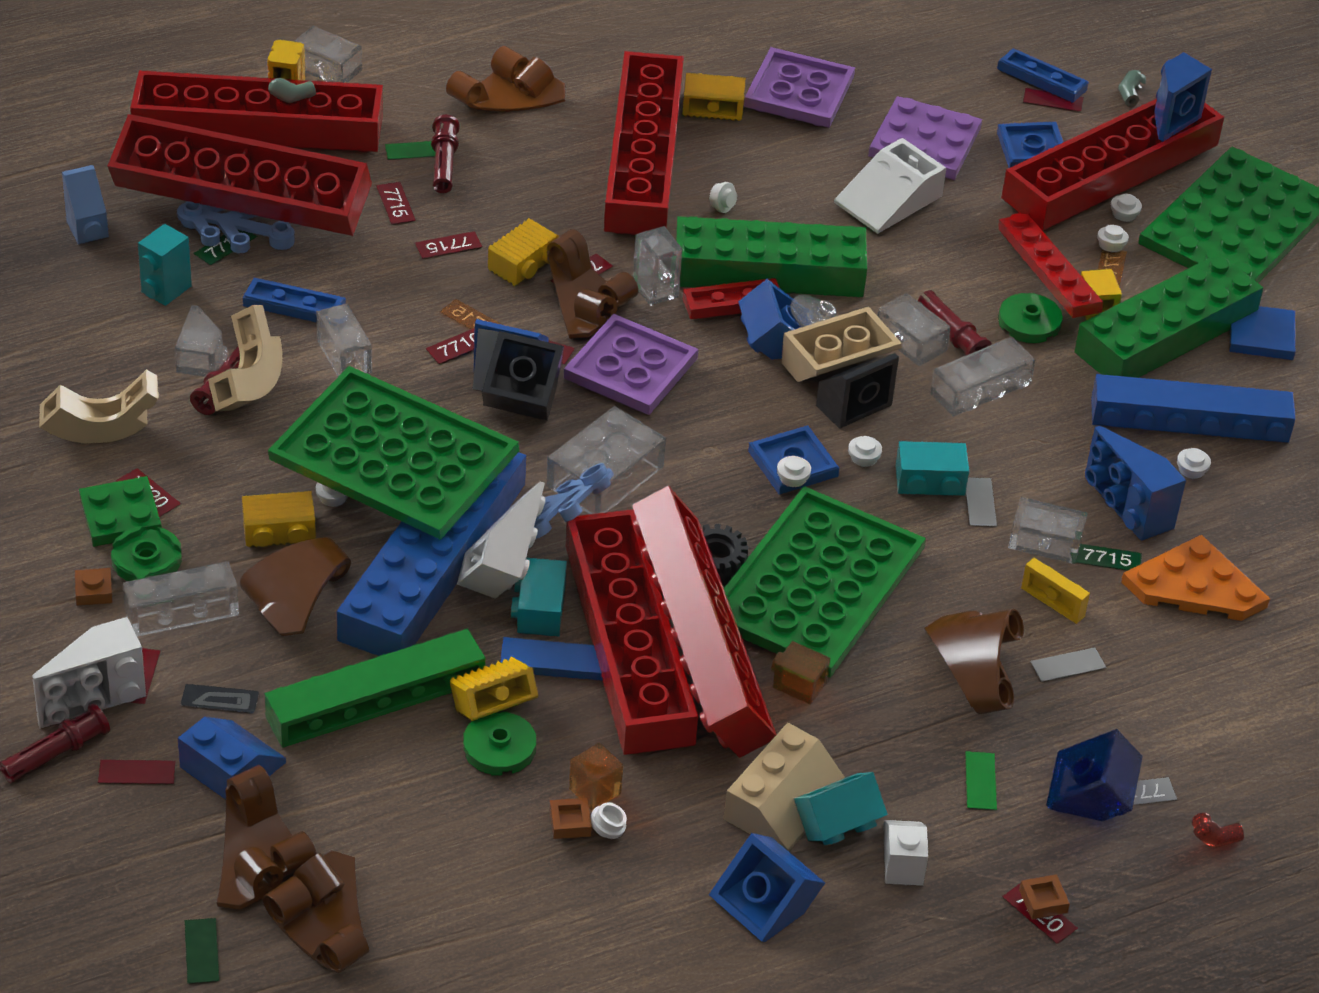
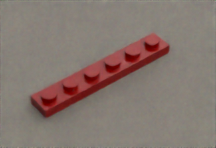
M1016 213L1010 217L999 219V231L1072 318L1103 312V301L1028 213Z

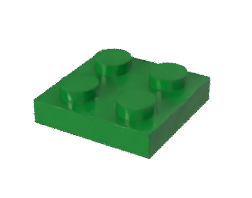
M147 476L79 489L80 501L93 547L114 543L118 536L135 527L147 526V530H156V527L162 528Z

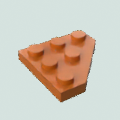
M1199 535L1124 572L1121 581L1143 604L1158 606V602L1179 605L1178 610L1207 615L1208 610L1228 614V619L1239 621L1268 608L1270 598L1203 535Z

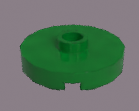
M1019 293L1008 297L1002 302L998 320L1002 330L1005 328L1009 331V336L1015 340L1025 343H1041L1047 341V337L1053 335L1054 338L1058 335L1062 326L1063 316L1059 306L1046 296L1035 293Z
M147 526L135 527L118 536L112 545V567L118 576L128 582L143 585L164 581L176 573L182 563L181 543L173 533L165 528L156 527V530H147Z
M496 712L468 724L463 736L465 757L469 764L487 774L503 775V772L511 770L512 774L519 772L532 762L536 754V733L531 724L521 716L509 712Z

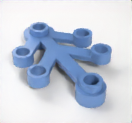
M190 201L181 204L177 209V217L181 224L186 228L196 229L201 236L202 244L206 246H215L220 242L219 228L209 226L208 223L216 224L220 227L231 244V250L235 253H245L250 249L249 236L245 233H239L238 230L269 237L270 245L278 250L289 249L295 243L294 229L288 222L278 221L273 225L247 220L257 217L255 215L236 211L221 214L217 212L225 209Z
M604 463L596 464L583 472L580 479H571L561 484L556 489L558 494L545 497L543 510L536 517L534 525L538 529L536 539L544 536L552 529L549 521L558 512L565 522L577 517L582 512L579 504L591 492L593 494L600 493L611 485L610 479L614 475L613 471L610 468H606Z

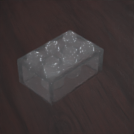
M614 406L548 456L546 486L557 493L556 489L564 482L571 479H580L581 474L596 464L604 463L605 467L610 468L614 473L610 479L611 485L600 493L593 494L591 492L579 505L581 509L589 514L606 513L664 467L666 437Z

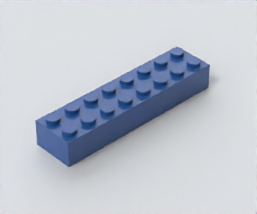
M518 452L441 540L401 521L337 610V641L377 656L389 654L416 644L456 586L465 552L509 509L524 487L526 455Z

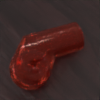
M1206 812L1199 813L1192 818L1191 824L1195 828L1193 833L1200 841L1211 848L1244 840V831L1239 823L1220 827L1216 822L1212 821L1211 815Z

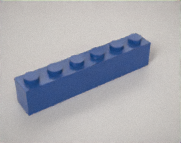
M1096 374L1091 397L1092 425L1289 443L1295 423L1293 392Z

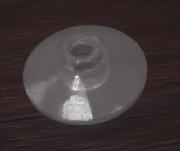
M809 295L796 296L790 305L792 315L801 327L839 316L835 307L830 302L819 300Z

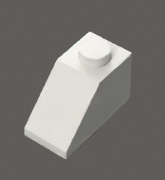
M884 820L885 883L923 886L928 861L927 827L922 822Z

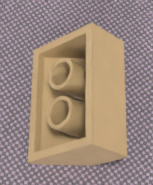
M868 306L785 332L783 336L782 364L795 380L800 382L901 349L902 343Z
M787 723L727 790L724 820L749 834L754 833L772 837L786 850L790 851L805 834L794 798L845 777L818 738Z

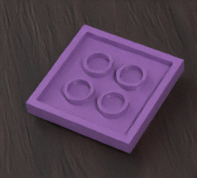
M770 47L745 95L744 107L830 128L854 78L855 67Z
M897 96L870 145L868 156L874 158L881 149L904 138L945 166V178L955 180L981 129L982 119L969 114L943 109L940 106H932L914 101L911 98Z
M613 314L564 368L563 378L650 415L698 359V349Z

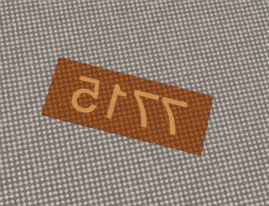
M1102 249L1098 270L1112 269L1120 287L1127 251L1109 252Z
M457 299L440 311V313L469 329L474 328L476 319L501 324Z

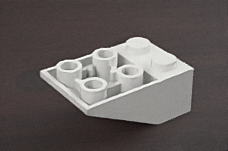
M901 138L881 149L834 199V203L878 234L942 197L946 167L904 138Z
M540 481L517 500L465 552L457 585L496 599L504 591L510 590L518 580L524 579L530 561L526 559L528 549L534 544L538 529L534 527L536 517L541 514L545 504V497L542 496L544 482Z
M128 617L91 627L32 675L40 729L60 724L65 719L76 718L86 712L87 707L91 704H96L103 710L146 696L142 646Z

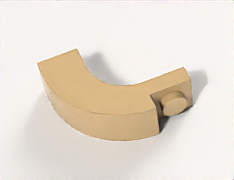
M252 305L231 315L240 351V362L238 369H229L208 379L216 411H231L249 404L268 394L278 381L282 368V344L280 336H270L263 305Z
M146 369L123 392L104 399L87 398L59 385L40 404L39 428L59 438L78 443L113 442L129 437L147 425V409H151L159 397L157 375Z

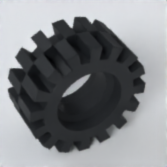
M709 524L703 525V533L710 552L727 556L725 558H713L724 587V582L729 583L748 558L747 540L745 537L741 538L742 533L738 530L732 533L731 526L727 525L725 530L720 529L721 524H715L714 529H710Z

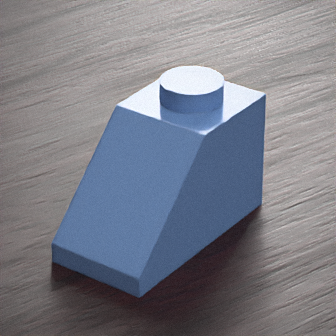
M90 165L62 172L66 220L77 243L81 244L109 237L107 212L94 166Z

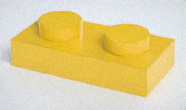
M1036 558L1031 559L1025 565L1021 589L1076 624L1085 617L1090 592Z

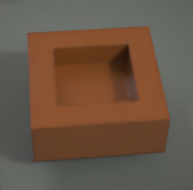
M111 568L75 570L77 606L113 603Z
M587 798L550 800L549 811L553 839L591 837L592 826Z
M1057 874L1021 881L1019 891L1032 920L1068 913L1070 902Z

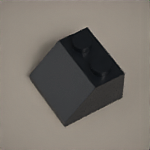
M499 331L482 389L483 406L548 421L557 389L564 346Z
M893 353L871 358L819 381L816 406L839 429L892 406L899 356Z

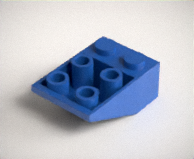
M1102 426L1095 427L1085 469V477L1088 483L1094 486L1105 499L1107 505L1115 510L1124 521L1126 527L1132 530L1141 541L1175 529L1186 479L1167 458Z

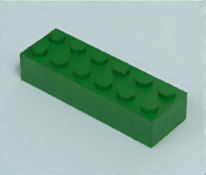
M677 216L674 286L695 288L776 278L779 288L785 293L864 297L867 276L866 227Z
M1218 253L1080 323L1074 353L1102 375L1139 378L1229 331L1232 323L1257 311L1264 287L1222 254Z

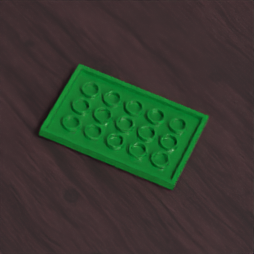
M1232 146L1140 233L1138 244L1186 268H1190L1220 253L1259 283L1319 222V187Z
M348 366L268 449L269 460L441 540L519 452V442Z
M804 486L724 588L741 638L831 678L924 550L926 538Z

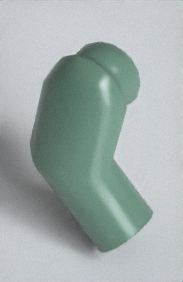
M1139 70L1129 71L1118 85L1119 92L1128 107L1138 104L1140 99L1135 89L1142 88L1140 82L1146 83L1145 75L1141 74Z
M276 78L268 86L270 94L285 103H294L316 95V89L312 81L295 85L285 79Z

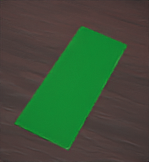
M431 141L385 144L388 159L435 156Z
M965 751L967 808L997 810L995 753Z

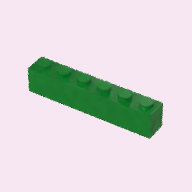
M467 628L264 693L265 716L280 746L284 748L452 693L450 686L451 678L456 679L458 675L463 677L465 672L470 674L471 670L476 672L478 668L483 670L486 658Z

